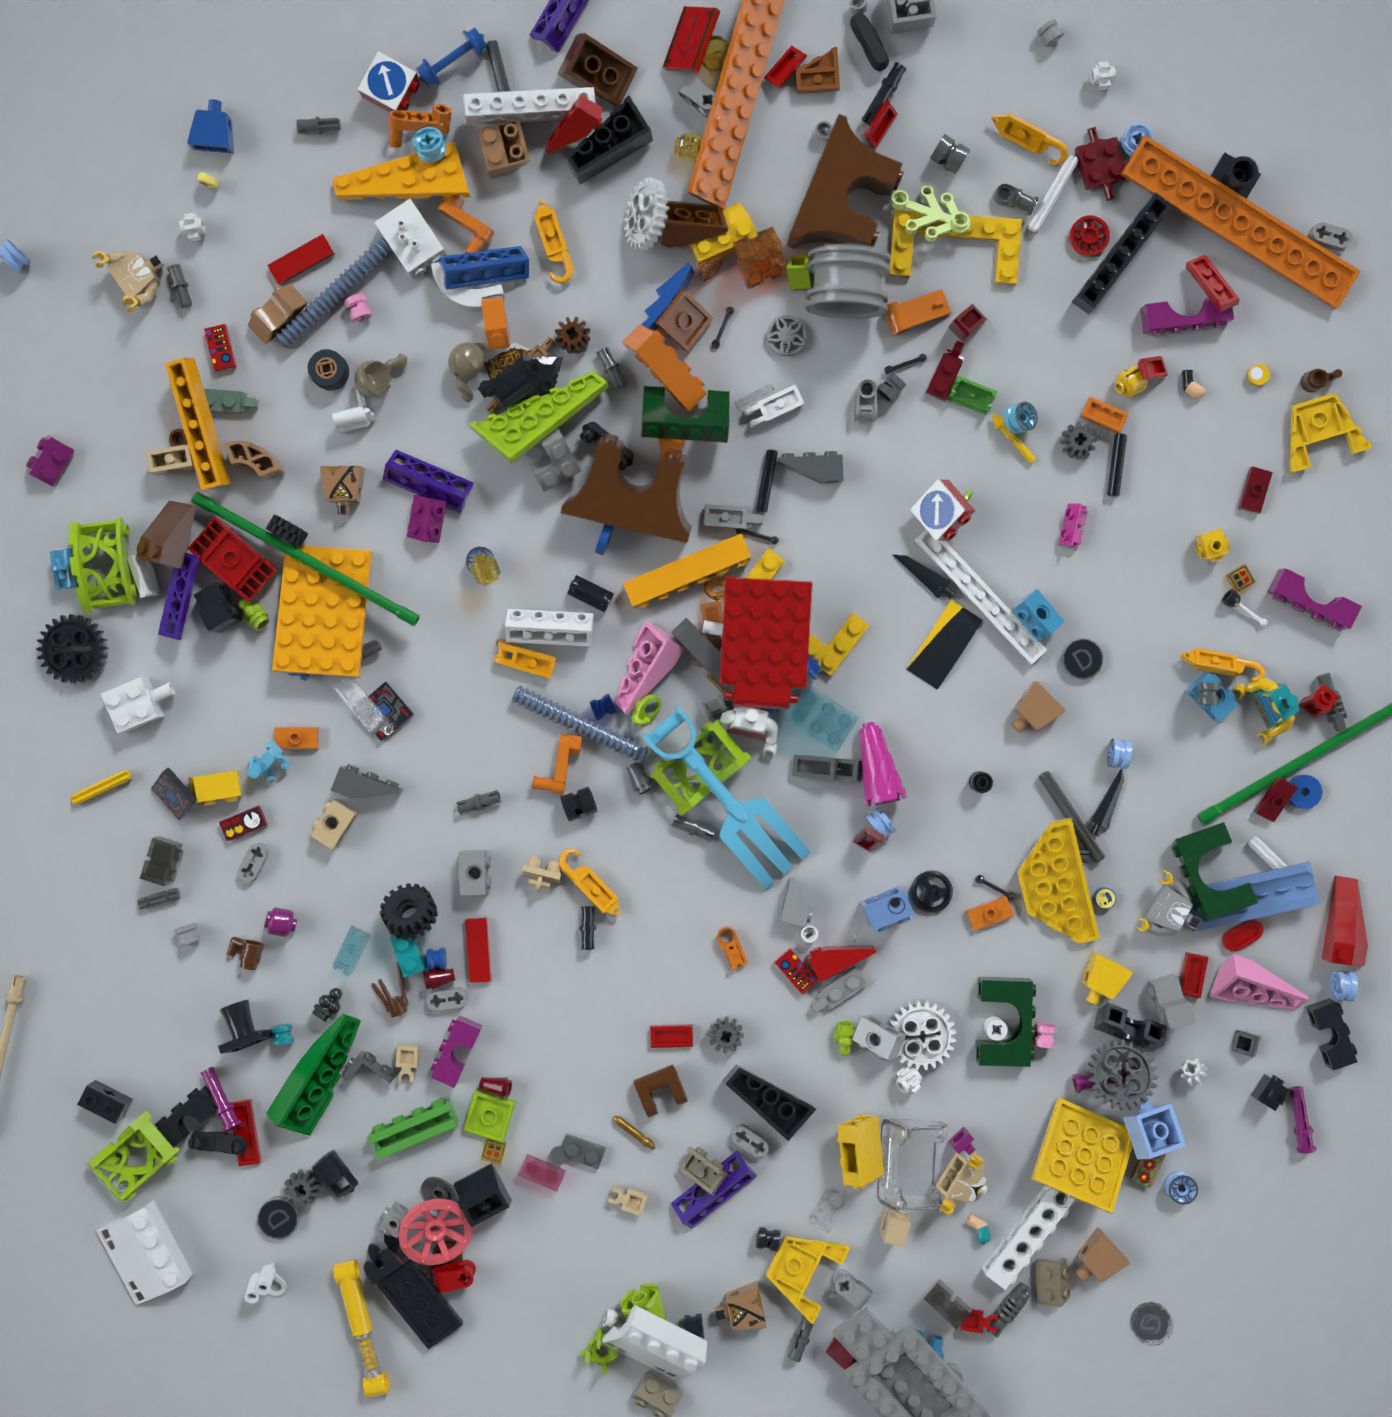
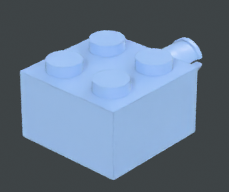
M1149 1098L1146 1103L1140 1100L1141 1106L1138 1108L1137 1113L1123 1117L1137 1159H1151L1186 1146L1172 1104L1151 1106Z

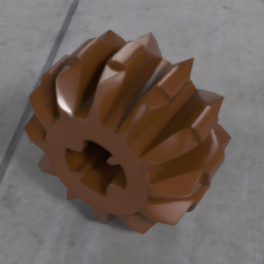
M566 317L567 324L565 325L560 321L558 324L562 329H555V334L560 335L555 338L556 343H561L559 346L561 350L567 347L568 354H571L572 348H575V352L578 354L580 353L579 346L583 349L587 348L583 341H591V338L587 336L591 331L590 328H584L586 326L585 321H581L578 324V317H575L573 322L570 321L569 317ZM571 331H575L577 338L574 336V339H570L568 334H572Z

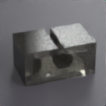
M161 836L153 837L147 856L151 857L150 861L145 860L139 879L161 886L174 882L177 875L175 868L177 862H180L184 852L182 850L183 843Z
M938 1279L926 1293L924 1300L957 1330L971 1314L972 1309L958 1296L952 1302L950 1299L954 1292Z

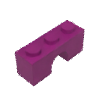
M459 1015L457 1020L452 1019L447 1030L451 1032L448 1040L443 1039L439 1051L442 1052L439 1059L435 1058L430 1068L433 1071L432 1079L455 1088L465 1063L455 1058L454 1048L466 1046L472 1049L483 1025Z

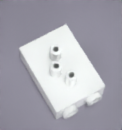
M408 199L374 222L411 278L422 275L428 266L439 262L438 257L446 255L444 248L411 199Z

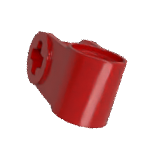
M470 1260L440 1264L433 1269L437 1289L440 1293L470 1287L474 1281L473 1275L476 1272V1266Z

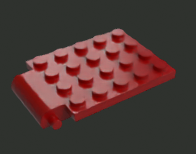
M725 577L719 683L733 685V692H724V700H732V707L789 709L790 703H798V695H791V688H806L813 582Z

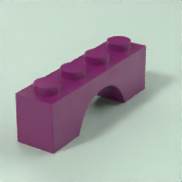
M1209 298L1203 301L1198 314L1192 316L1178 314L1170 307L1167 301L1145 304L1140 308L1143 334L1150 333L1151 336H1159L1164 334V331L1171 330L1172 334L1182 333L1188 328H1193V331H1200L1206 329V326L1213 325L1215 329L1227 327V324L1234 320L1233 307L1219 312Z
M1287 568L1278 569L1267 591L1273 595L1272 598L1281 603L1286 601L1292 604V609L1302 613L1306 611L1311 614L1310 617L1319 622L1324 620L1330 623L1329 627L1337 631L1351 629L1362 608L1361 605L1345 597H1336L1325 605L1313 601L1305 590V577Z

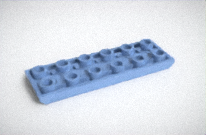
M1310 861L1206 884L1214 890L1225 891L1250 882L1258 903L1208 922L1201 918L1202 922L1197 930L1191 928V931H1201L1320 904ZM1193 898L1192 904L1195 906L1192 914L1199 917L1196 910V906H1198L1196 899Z

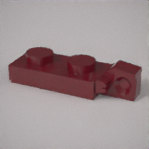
M957 340L952 350L946 349L925 393L944 402L946 401L963 364L965 356L960 355L965 343Z

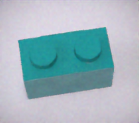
M394 935L390 936L404 977L419 973L427 968V962L417 935V939L412 940L411 937H408V941L403 940L402 937L397 939Z

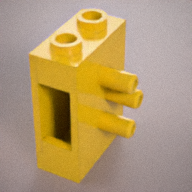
M859 1114L839 1124L837 1142L840 1144L841 1158L839 1164L842 1166L844 1185L852 1186L853 1189H863L865 1185L876 1182L877 1178L884 1175L878 1115Z

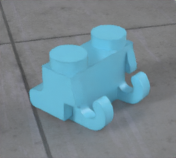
M270 740L265 745L268 751L259 759L253 756L248 761L250 767L247 769V773L250 777L261 779L264 776L263 774L266 773L268 775L266 780L272 782L275 779V775L270 769L273 765L281 761L280 767L282 769H286L289 766L288 760L282 755L283 750L274 740Z

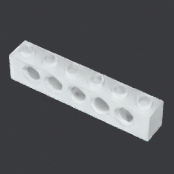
M594 87L464 94L466 125L497 124L518 118L520 122L562 120L580 94L595 103Z
M1044 1186L982 1266L985 1275L1004 1290L1008 1286H1012L1017 1280L1018 1273L1029 1265L1032 1255L1040 1251L1043 1241L1047 1236L1054 1233L1056 1224L1060 1219H1064L1068 1215L1070 1206L1073 1202H1077V1199L1064 1194L1061 1200H1056V1195L1061 1192ZM1045 1210H1052L1049 1216H1042ZM1032 1227H1039L1036 1233H1029ZM1020 1243L1026 1244L1024 1249H1016ZM1005 1261H1013L1009 1267L1003 1266Z

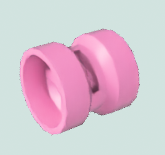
M356 294L345 299L346 307L351 311L350 318L352 322H360L372 316L370 308L366 305L367 299L365 294Z
M1042 1022L1035 1023L1037 1034L1035 1039H1033V1045L1042 1048H1054L1055 1040L1053 1035L1056 1033L1057 1026Z

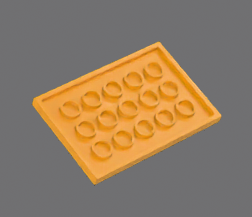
M301 546V548H298L369 588L372 551ZM285 554L272 671L360 678L368 600Z

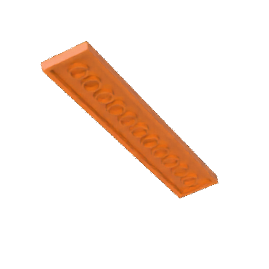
M742 0L687 190L688 194L710 205L721 207V209H725L785 0Z
M1146 135L1142 137L1120 174L1148 193L1154 195L1156 192L1173 205L1172 208L1334 310L1339 308L1361 272Z

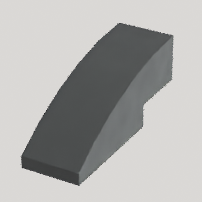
M794 754L792 776L858 782L861 777L862 764L861 760Z

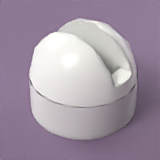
M808 925L802 929L801 936L804 941L812 943L818 939L819 933L814 926ZM814 930L816 933L807 939L805 936Z
M605 1309L603 1326L614 1327L619 1322L620 1318L617 1311Z

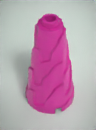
M875 722L862 724L863 728L860 729L859 739L862 753L861 764L865 807H871L870 801L875 806L900 801V794L903 799H906V789L903 788L900 775L888 751L882 729L879 728V725H875Z

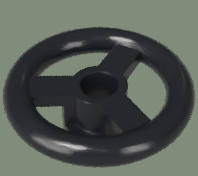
M938 871L921 873L915 878L911 886L912 901L920 910L928 913H936L945 909L953 896L950 880ZM936 877L946 887L940 888L935 884H930L927 878ZM920 882L925 887V899L923 902L917 896V888ZM931 889L936 890V893L933 896L929 895V891ZM942 894H946L941 904L933 907L929 906L930 902H936L941 899Z

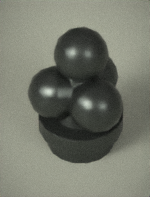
M333 988L330 990L329 995H322L319 998V1005H314L315 1009L312 1013L324 1022L328 1018L331 1019L332 1014H336L340 1010V1004L337 1000L342 996L341 990Z

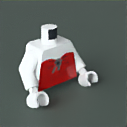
M735 707L733 710L725 711L722 714L720 725L726 732L767 741L764 746L763 755H766V751H770L773 753L772 758L775 757L778 725L769 717L767 711ZM714 732L712 735V743L715 741V739L720 740Z

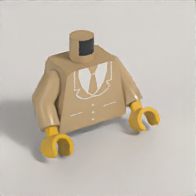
M97 251L93 254L92 259H101V261L95 264L97 268H102L105 263L109 264L106 267L126 295L123 298L122 306L130 304L127 310L129 313H133L136 306L140 307L153 300L158 285L161 282L155 271L164 266V263L157 254L148 260L139 252L135 253L133 251L113 252L106 255L101 251Z

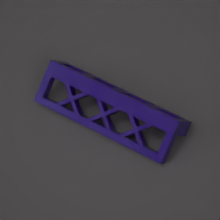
M549 0L529 35L535 40L543 41L553 51L558 52L588 0Z
M396 449L385 464L383 474L384 481L420 496L446 501L447 508L459 513L463 511L466 498L474 485V482ZM397 458L405 461L406 464L400 465L396 463L395 460ZM416 468H422V469H424L426 472H425V473H419V472L415 471V469H416ZM440 476L445 478L446 481L440 482L434 477ZM454 485H461L466 487V489L461 491L456 489Z
M185 553L182 569L173 567L158 635L181 640L200 556Z
M737 1150L721 1163L724 1165L723 1170L728 1174L714 1195L706 1191L704 1197L696 1198L697 1192L701 1187L695 1183L671 1203L681 1222L690 1229L757 1177L754 1170L746 1164ZM737 1159L741 1167L735 1172L729 1171L731 1163ZM685 1200L690 1201L689 1209L682 1213L679 1205Z

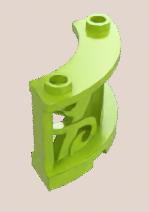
M117 517V520L80 525L79 522L70 523L69 546H72V555L74 556L69 557L72 576L77 575L76 581L79 586L75 590L83 613L92 612L95 608L124 604L135 605L136 597L139 596L127 560L130 528L128 524L124 523L122 517ZM116 531L115 539L111 540V533H108L105 535L104 539L101 540L103 533ZM96 534V537L87 536V535ZM86 548L92 550L89 555H85ZM99 548L108 553L115 561L105 579L95 570L86 568V563L96 557ZM91 575L95 576L99 582V585L95 580L91 584L89 582V577ZM122 584L126 595L112 596L108 588L111 587L114 591L120 592L118 585ZM103 592L107 596L105 598L95 599V597L101 595Z
M718 719L713 724L708 721L700 728L702 733L696 737L695 743L702 738L703 747L694 748L699 754L713 756L710 760L709 768L722 783L746 764L751 757L747 752H742L720 725L721 722ZM712 732L723 743L718 750L714 749L716 739L713 743L707 742V737ZM725 747L730 751V753L735 757V759L730 755L722 752ZM717 758H720L717 763L722 764L721 770H715L713 767ZM662 759L653 767L656 771L650 777L652 779L655 778L678 806L676 810L682 816L708 795L711 790L698 775L687 777V765L682 759L680 766L672 763L676 759H669L666 762ZM673 768L675 774L670 777L674 779L680 777V782L672 785L663 773L667 769ZM699 780L700 787L695 789L693 788V783L688 786V782ZM681 786L685 799L675 788Z
M148 1111L138 1117L117 1137L119 1141L116 1144L111 1142L86 1164V1167L95 1174L116 1198L118 1203L123 1200L128 1202L137 1194L136 1188L164 1164L169 1166L178 1158L176 1153L180 1149L178 1146L174 1149L150 1122L152 1116ZM125 1142L137 1148L146 1146V1165H125L129 1159V1148ZM117 1152L122 1154V1160L120 1164L117 1163L121 1159L116 1157ZM155 1159L158 1160V1161H160V1162L154 1167V1165H155ZM97 1166L113 1173L107 1179ZM117 1174H122L118 1180V1186L122 1184L123 1180L129 1183L128 1187L121 1193L111 1183ZM146 1174L137 1182V1175Z

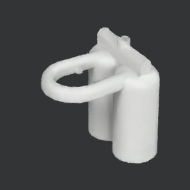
M356 389L359 407L332 413L334 424L340 433L367 427L370 425V422L376 419L374 412L367 408L363 393Z
M274 1263L264 1265L259 1273L252 1274L244 1295L246 1302L256 1303L260 1295L280 1296L285 1292L286 1282L276 1274ZM274 1279L275 1282L281 1284V1290L274 1291L271 1289Z

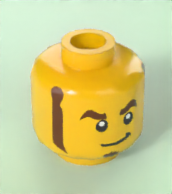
M1131 366L1117 374L1115 388L1119 394L1129 398L1143 392L1147 388L1148 380L1141 378L1137 366Z

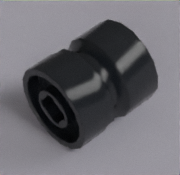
M589 786L577 790L576 794L571 792L560 796L569 822L580 819L582 814L588 816L598 812Z

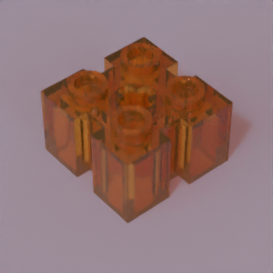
M773 226L757 232V237L753 239L747 236L732 242L738 259V269L747 289L763 284V279L771 277L773 280L787 274L782 244Z

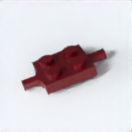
M1096 127L1089 128L1087 132L1090 142L1077 146L1074 149L1076 157L1079 159L1078 164L1085 190L1103 189L1106 201L1115 198L1112 185L1126 180L1125 177L1120 175L1125 164L1118 138L1099 139Z

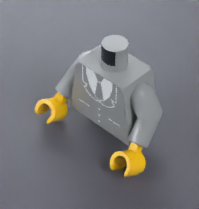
M1162 870L1167 874L1166 879L1162 880L1159 877L1157 879L1163 886L1146 919L1136 918L1141 920L1142 926L1140 928L1133 926L1134 929L1146 931L1156 936H1172L1177 931L1182 933L1185 925L1197 930L1202 919L1192 914L1195 906L1192 904L1193 898L1183 883L1172 877L1171 873Z

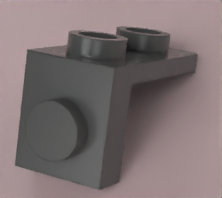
M361 1051L356 1059L351 1057L344 1067L347 1071L343 1075L348 1080H351L362 1064H364L388 1083H391L396 1077L391 1067L386 1064L381 1065L376 1061L377 1058L372 1053H365L364 1051Z

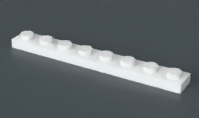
M927 529L914 540L1030 665L1047 651L946 541H936Z

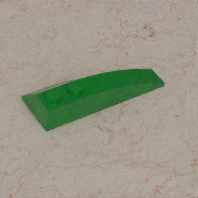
M343 1013L323 1032L300 1059L266 1112L277 1127L308 1136L311 1135L333 1098V1088L335 1083L339 1082L341 1066L346 1063L348 1058L346 1054L348 1047L352 1046L361 1023L359 1018Z

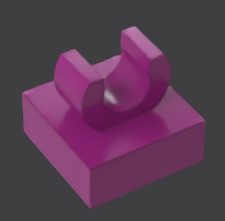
M964 1126L948 1140L958 1154L965 1150L968 1155H971L976 1150L971 1144L974 1138Z

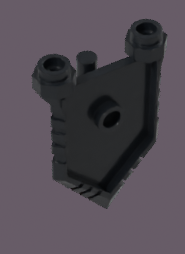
M522 355L514 361L515 363L507 366V369H503L502 373H498L494 379L482 381L477 389L484 398H490L495 394L507 410L510 406L538 394L541 397L550 393L549 390L555 388V384H557L556 378L559 376L558 372H560L563 357L546 358V356H542L540 358V356H535L534 358L533 356Z

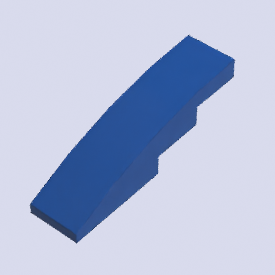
M689 262L656 289L660 298L644 310L649 318L641 324L642 326L653 332L659 328L655 323L680 290L686 291L693 277L694 270Z

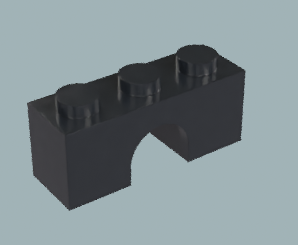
M1328 998L1305 1006L1312 1027L1318 1030L1330 1028L1332 1031L1330 1041L1319 1046L1325 1066L1334 1071L1357 1063L1355 1056L1357 1055V1050L1348 1036L1350 1035V1029L1343 1021L1342 1015L1344 1013L1341 1005Z
M1109 1002L1098 1009L1094 1029L1121 1040L1124 1039L1129 1043L1132 1041L1134 1045H1141V1048L1151 1052L1164 1045L1167 1027L1164 1024L1162 1025L1149 1018L1143 1021L1133 1020L1127 1017L1128 1010Z
M206 1086L200 1090L196 1087L186 1096L189 1100L185 1104L179 1102L170 1110L173 1114L168 1119L166 1116H163L154 1124L157 1127L156 1129L173 1148L190 1133L184 1125V1116H193L201 1124L217 1109Z

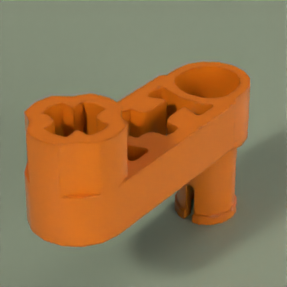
M437 104L433 106L432 113L403 110L391 111L388 123L390 128L388 145L393 148L402 147L403 131L418 132L425 127H434L441 134L448 133L452 109L444 104Z
M452 195V198H443L437 210L475 235L465 252L481 251L485 243L490 241L494 231L460 209L465 201L459 195Z
M561 733L555 777L534 776L532 789L551 791L552 794L564 795L570 754L580 755L582 736Z

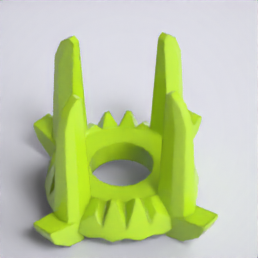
M601 1328L596 1329L597 1335L589 1341L587 1349L580 1352V1357H585L586 1364H590V1361H592L596 1365H602V1374L605 1375L609 1373L608 1364L618 1357L619 1351L606 1346L609 1350L607 1355L600 1356L596 1352L597 1347L600 1350L601 1345H603L601 1344V1339L606 1335L602 1334Z

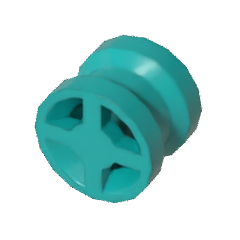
M280 1024L271 1027V1032L274 1035L273 1045H284L294 1042V1037L291 1035L292 1024Z

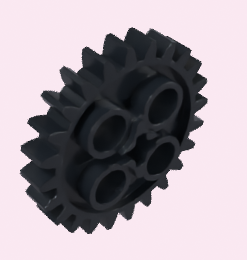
M69 614L68 618L65 615H61L60 621L52 619L53 625L46 624L45 626L48 631H40L44 639H37V642L41 643L42 647L36 648L37 651L42 652V655L38 656L37 659H44L45 661L41 667H49L46 674L54 673L53 679L58 680L61 678V682L67 683L69 680L73 684L77 680L85 682V677L92 679L91 672L99 674L97 666H105L101 662V658H108V656L103 654V651L109 649L103 646V643L108 640L100 637L104 631H96L99 624H91L92 619L86 618L84 620L82 615L75 617L74 614ZM61 633L65 636V641L62 644L58 640ZM85 633L86 641L82 644L80 642V635ZM55 647H91L90 651H54ZM62 654L65 657L63 665L59 663V657ZM83 654L87 657L84 665L80 662V657Z

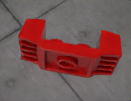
M215 516L187 549L194 555L200 556L199 560L250 602L278 568L271 561L263 558L234 533V529Z

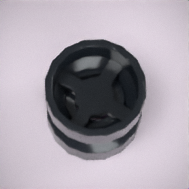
M976 771L970 775L968 783L972 790L986 793L991 790L993 779L986 772Z
M759 1227L756 1248H769L770 1251L777 1252L781 1231L775 1229L769 1231L765 1227Z

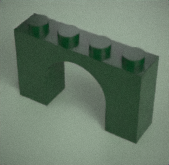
M644 386L641 437L728 443L730 427L729 391L708 390L706 411L694 418H683L672 414L666 408L665 387Z
M1224 822L1177 838L1172 842V853L1175 858L1180 860V872L1183 878L1187 877L1190 884L1188 891L1192 898L1196 899L1198 904L1196 906L1197 913L1200 918H1204L1205 922L1258 903L1250 882L1229 890L1218 891L1208 887L1199 875L1198 866L1204 854L1232 843Z
M978 977V999L981 1002H1006L1015 1006L1019 1014L1018 1028L1011 1037L998 1041L976 1040V1062L979 1066L1031 1067V1061H1034V1048H1031V1040L1035 1039V1028L1032 1027V1018L1036 1016V1008L1033 1005V997H1036V985L1033 984L1030 978Z

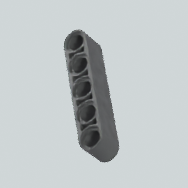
M685 618L671 633L719 682L721 653L688 618ZM721 684L726 691L733 692V685Z

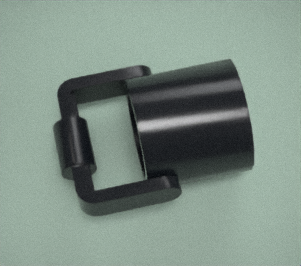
M334 1149L326 1153L311 1167L337 1198L354 1192L355 1187L358 1185L357 1179ZM344 1177L349 1185L340 1189L335 1182Z

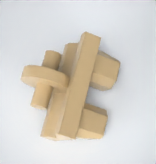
M530 856L527 864L523 865L522 876L530 877L528 884L536 886L535 892L540 893L541 887L549 889L550 883L548 882L560 884L559 862L549 861L547 870L539 868L541 858Z

